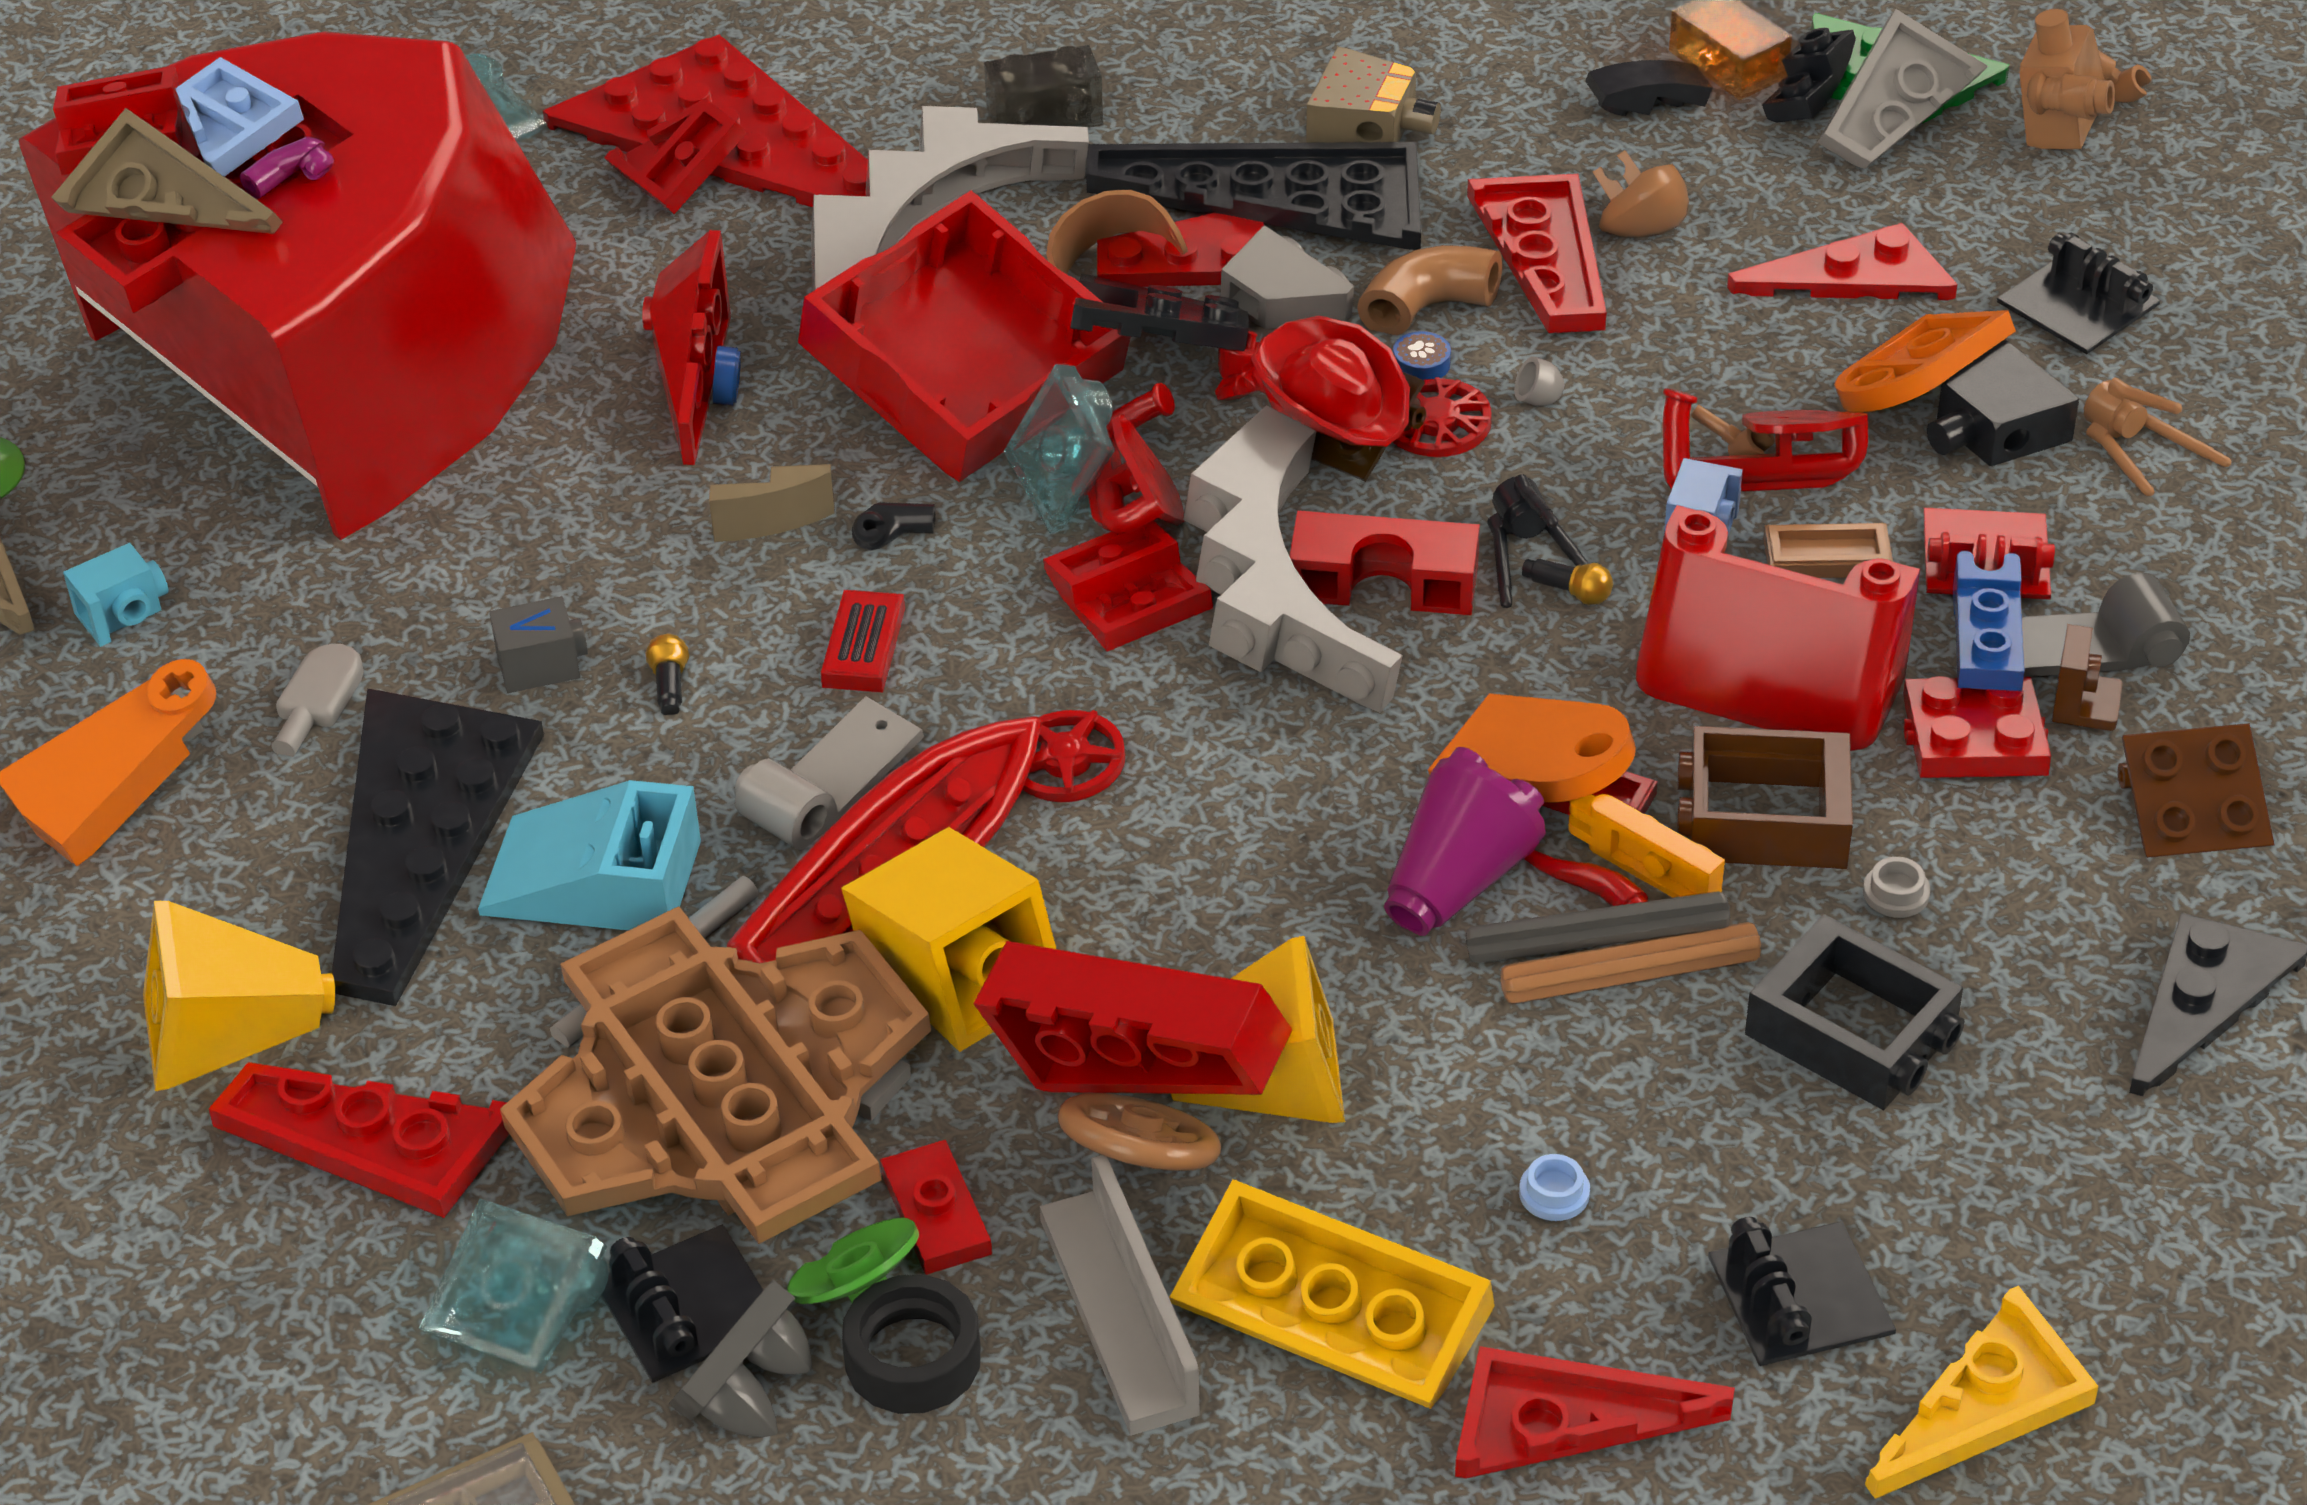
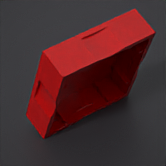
M970 190L915 225L902 240L892 247L862 259L804 296L798 343L943 472L961 482L1121 372L1124 368L1131 337L1117 334V329L1093 325L1092 331L1071 329L1076 298L1102 301L1078 280L1049 263L1024 234Z

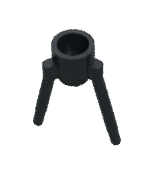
M1520 474L1505 480L1496 488L1493 493L1492 503L1497 513L1488 518L1487 524L1494 540L1500 604L1504 608H1509L1512 606V584L1507 534L1510 533L1527 539L1537 536L1543 529H1546L1576 566L1589 563L1558 524V518L1547 506L1533 480L1527 478L1524 474Z

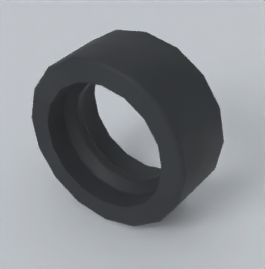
M926 1274L897 1275L871 1285L856 1297L843 1318L842 1346L845 1371L855 1392L875 1407L897 1414L926 1413L951 1404L967 1391L980 1369L981 1345L978 1315L969 1297L949 1281ZM925 1319L939 1323L950 1330L954 1336V1345L938 1360L917 1367H897L879 1361L869 1352L870 1340L884 1327L902 1320Z

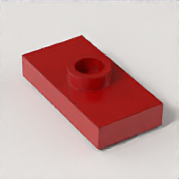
M946 1139L880 1159L882 1177L900 1218L911 1219L919 1231L918 1240L913 1248L926 1275L992 1255L990 1236Z

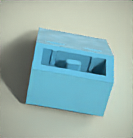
M629 780L513 815L478 907L479 915L631 930L678 906L680 907L701 843L694 787Z

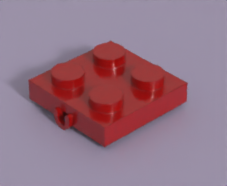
M1945 676L1905 679L1903 697L1907 719H1904L1903 732L1906 745H1913L1920 778L2049 776L2051 752L2047 740L2048 728H2044L2045 717H2041L2031 677H2024L2022 691L1958 688L1957 678Z

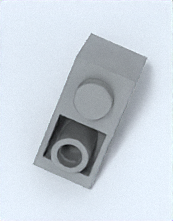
M1265 225L1222 268L1221 297L1237 300L1239 302L1238 309L1248 311V320L1264 329L1278 328L1285 322L1319 315L1341 321H1347L1352 317L1354 285L1349 282L1347 277L1337 268L1332 266L1326 267L1305 253L1300 244L1288 236L1281 237Z

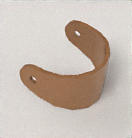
M1133 190L1104 191L1085 198L1065 212L1049 234L1046 255L1049 263L1068 275L1069 269L1079 256L1096 244L1098 239L1111 237L1119 233L1144 231L1161 235L1172 243L1182 255L1188 252V248L1167 210L1154 198Z

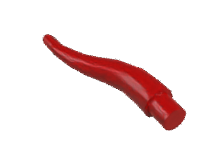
M1536 850L1524 858L1540 871L1560 881L1598 895L1611 907L1648 901L1646 893L1623 874L1603 866L1557 859Z

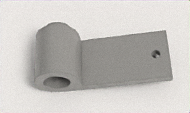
M865 696L791 770L769 758L745 768L735 784L736 809L740 815L795 849L804 850L838 821L924 738L923 731L918 726Z

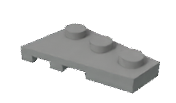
M1895 9L1887 19L1817 143L1854 166L1866 169L1980 76L1988 66Z

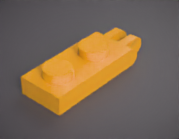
M1591 794L1579 799L1570 800L1569 811L1571 814L1569 816L1568 830L1575 837L1588 843L1589 849L1593 853L1672 898L1722 892L1725 859L1714 854L1707 847L1689 840L1659 823L1652 816L1639 812L1611 795L1601 794L1594 796Z

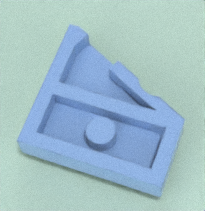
M221 57L175 88L181 108L205 164L224 177L304 120L298 100Z

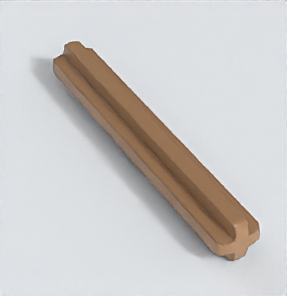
M1750 922L1729 925L1722 929L1666 936L1507 964L1501 969V988L1507 1002L1517 1004L1747 963L1760 958L1761 940L1755 925Z

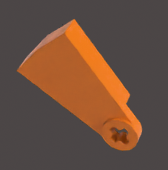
M179 659L169 662L160 667L145 683L1 770L0 786L36 835L75 866H78L92 856L190 755L182 738L211 709L216 699V687L205 668L197 661ZM179 687L191 690L183 698L176 694L172 695Z

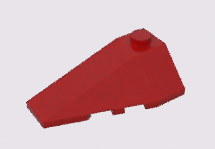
M709 230L662 270L658 275L653 297L646 296L643 302V328L645 331H652L654 350L683 465H695L713 393L717 346H724L731 320L722 234L718 230Z

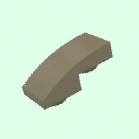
M831 464L772 466L770 482L710 485L709 504L714 542L736 541L778 534L803 527L834 514L835 502Z

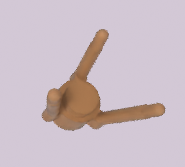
M2116 377L2098 384L2086 399L2084 417L2092 423L2087 429L2086 435L2104 447L2122 471L2146 496L2154 495V488L2113 437L2123 436L2131 438L2145 426L2174 443L2221 466L2229 467L2232 463L2229 457L2148 414L2147 409L2143 407V405L2161 411L2179 414L2182 411V405L2178 402L2131 387Z

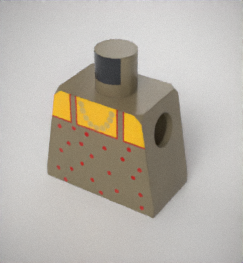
M1337 46L1307 103L1306 143L1399 142L1405 129L1433 135L1438 128L1441 104L1440 102L1416 98V73L1411 67Z

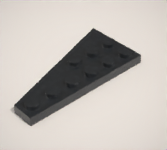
M1417 142L1089 144L1086 166L1087 193L1099 194L1104 191L1133 190L1151 196L1160 205L1205 214L1220 213L1264 222L1267 225L1409 250L1421 249Z
M367 688L332 966L335 994L391 1006L397 1005L544 737L542 721Z

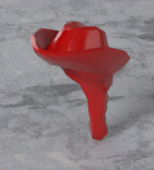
M1320 315L1285 322L1263 337L1251 357L1254 366L1247 372L1231 374L1228 378L1222 379L1215 390L1216 397L1219 400H1237L1260 391L1266 394L1273 409L1315 431L1349 445L1387 447L1400 437L1409 423L1410 386L1391 348L1359 324Z

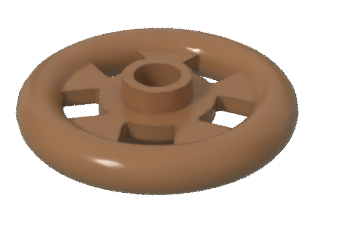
M1085 1093L1068 1098L1061 1104L1058 1110V1123L1064 1133L1073 1141L1098 1154L1125 1163L1160 1170L1191 1171L1210 1166L1218 1159L1221 1153L1219 1137L1207 1124L1183 1111L1150 1100L1110 1093Z

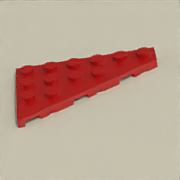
M720 34L702 39L693 46L670 56L658 58L649 65L621 77L612 78L605 84L543 110L544 124L550 130H555L557 127L587 135V141L601 145H613L621 151L629 152L650 140L647 136V130L663 121L675 119L683 110L706 98L736 120L747 132L743 139L709 176H717L725 182L762 193L769 189L796 198V203L813 207L814 195L866 196L868 159Z

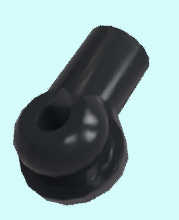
M876 503L856 517L851 530L852 538L861 548L876 550L884 547L903 533L934 534L936 522L935 504Z

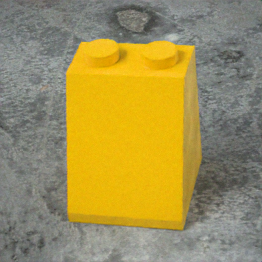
M950 827L841 888L853 930H861L927 1010L930 1024L959 1052L994 1032L973 1003L1006 941L1056 949L1039 880Z

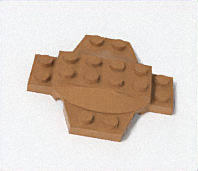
M678 906L560 964L564 982L587 1012L581 1023L583 1038L580 1043L579 1052L574 1058L561 1055L500 1108L504 1127L567 1216L674 1193L697 1199L717 1200L728 1216L733 1213L737 1214L757 1243L760 1244L881 1181L879 1162L852 1127L860 1108L861 1096L931 1032L929 1013L861 930L777 948L776 960L759 964L739 960L736 948L710 947Z

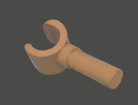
M1699 404L1690 416L1722 437V440L1729 444V456L1765 454L1764 451L1775 442L1773 434L1756 433L1748 428L1740 431L1734 425H1729Z

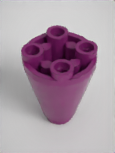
M1457 747L1450 757L1440 759L1427 779L1387 888L1389 898L1384 903L1387 915L1397 925L1419 936H1426L1432 927H1441L1531 854L1546 834L1544 819L1539 813V809L1544 804V798L1541 793L1526 781L1513 779L1510 782L1495 770L1488 768L1485 760L1468 748Z

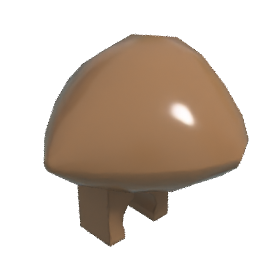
M1624 150L1617 156L1625 165L1623 177L1629 185L1625 190L1618 180L1608 179L1602 167L1593 171V174L1611 200L1602 211L1599 228L1604 232L1619 237L1639 238L1656 236L1679 227L1687 216L1689 206L1687 186L1682 175L1673 164L1656 166L1641 173L1627 151Z

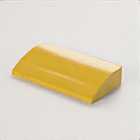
M1232 1179L1169 1296L1171 1304L1429 1409L1434 1406L1446 1390L1495 1306L1491 1280Z

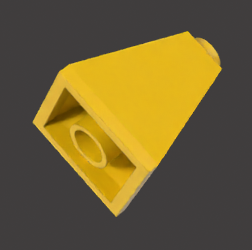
M154 901L143 999L155 1091L170 1089L319 1028L321 1014H332L334 1011L335 983L333 974H321L317 955L170 901Z
M1305 936L1291 938L1230 978L1262 984L1292 1028V1032L1262 1095L1171 1094L1173 1101L1328 1123L1345 1122L1333 1018Z

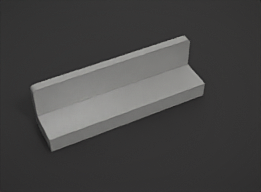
M1100 1155L1091 1158L1093 1191L1040 1206V1221L1131 1436L1200 1416L1199 1369L1196 1358L1111 1164L1106 1156Z

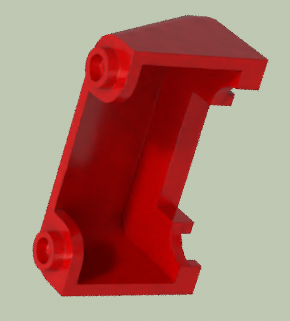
M1676 505L1666 524L1636 668L1638 687L1645 694L1653 698L1763 729L1850 733V751L1861 750L1872 745L1881 732L1906 676L1920 569L1888 559L1876 558L1855 565L1849 572L1844 584L1828 581L1724 553L1728 541L1726 525L1718 517L1708 512Z

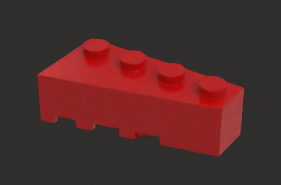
M1006 941L973 1003L1034 1087L1046 1092L1262 1095L1292 1032V1028L1274 1003L1270 994L1259 983Z

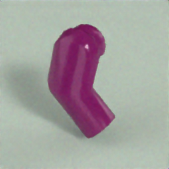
M307 136L269 152L240 174V180L245 190L252 197L260 199L300 169L303 170L304 175L308 179H320L332 168L334 159L323 148L325 146L323 141Z

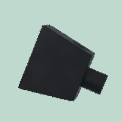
M2004 339L1942 383L1937 420L1928 424L1927 437L1932 448L1941 455H1946L1966 446L1987 465L1992 467L2072 441L2080 398Z

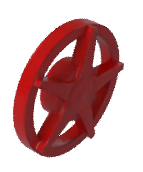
M1063 710L1038 717L1042 723L1038 738L1041 746L1040 751L1035 753L1029 773L1044 769L1050 775L1062 778L1064 787L1046 786L1027 778L1023 791L1047 801L1074 802L1100 793L1118 778L1124 767L1126 754L1123 737L1111 721L1098 715L1095 710L1091 712ZM1057 726H1075L1070 731L1059 733L1048 729ZM1093 729L1097 730L1112 742L1115 749L1090 745L1087 737ZM1091 763H1110L1098 776L1073 786L1074 777L1086 772Z

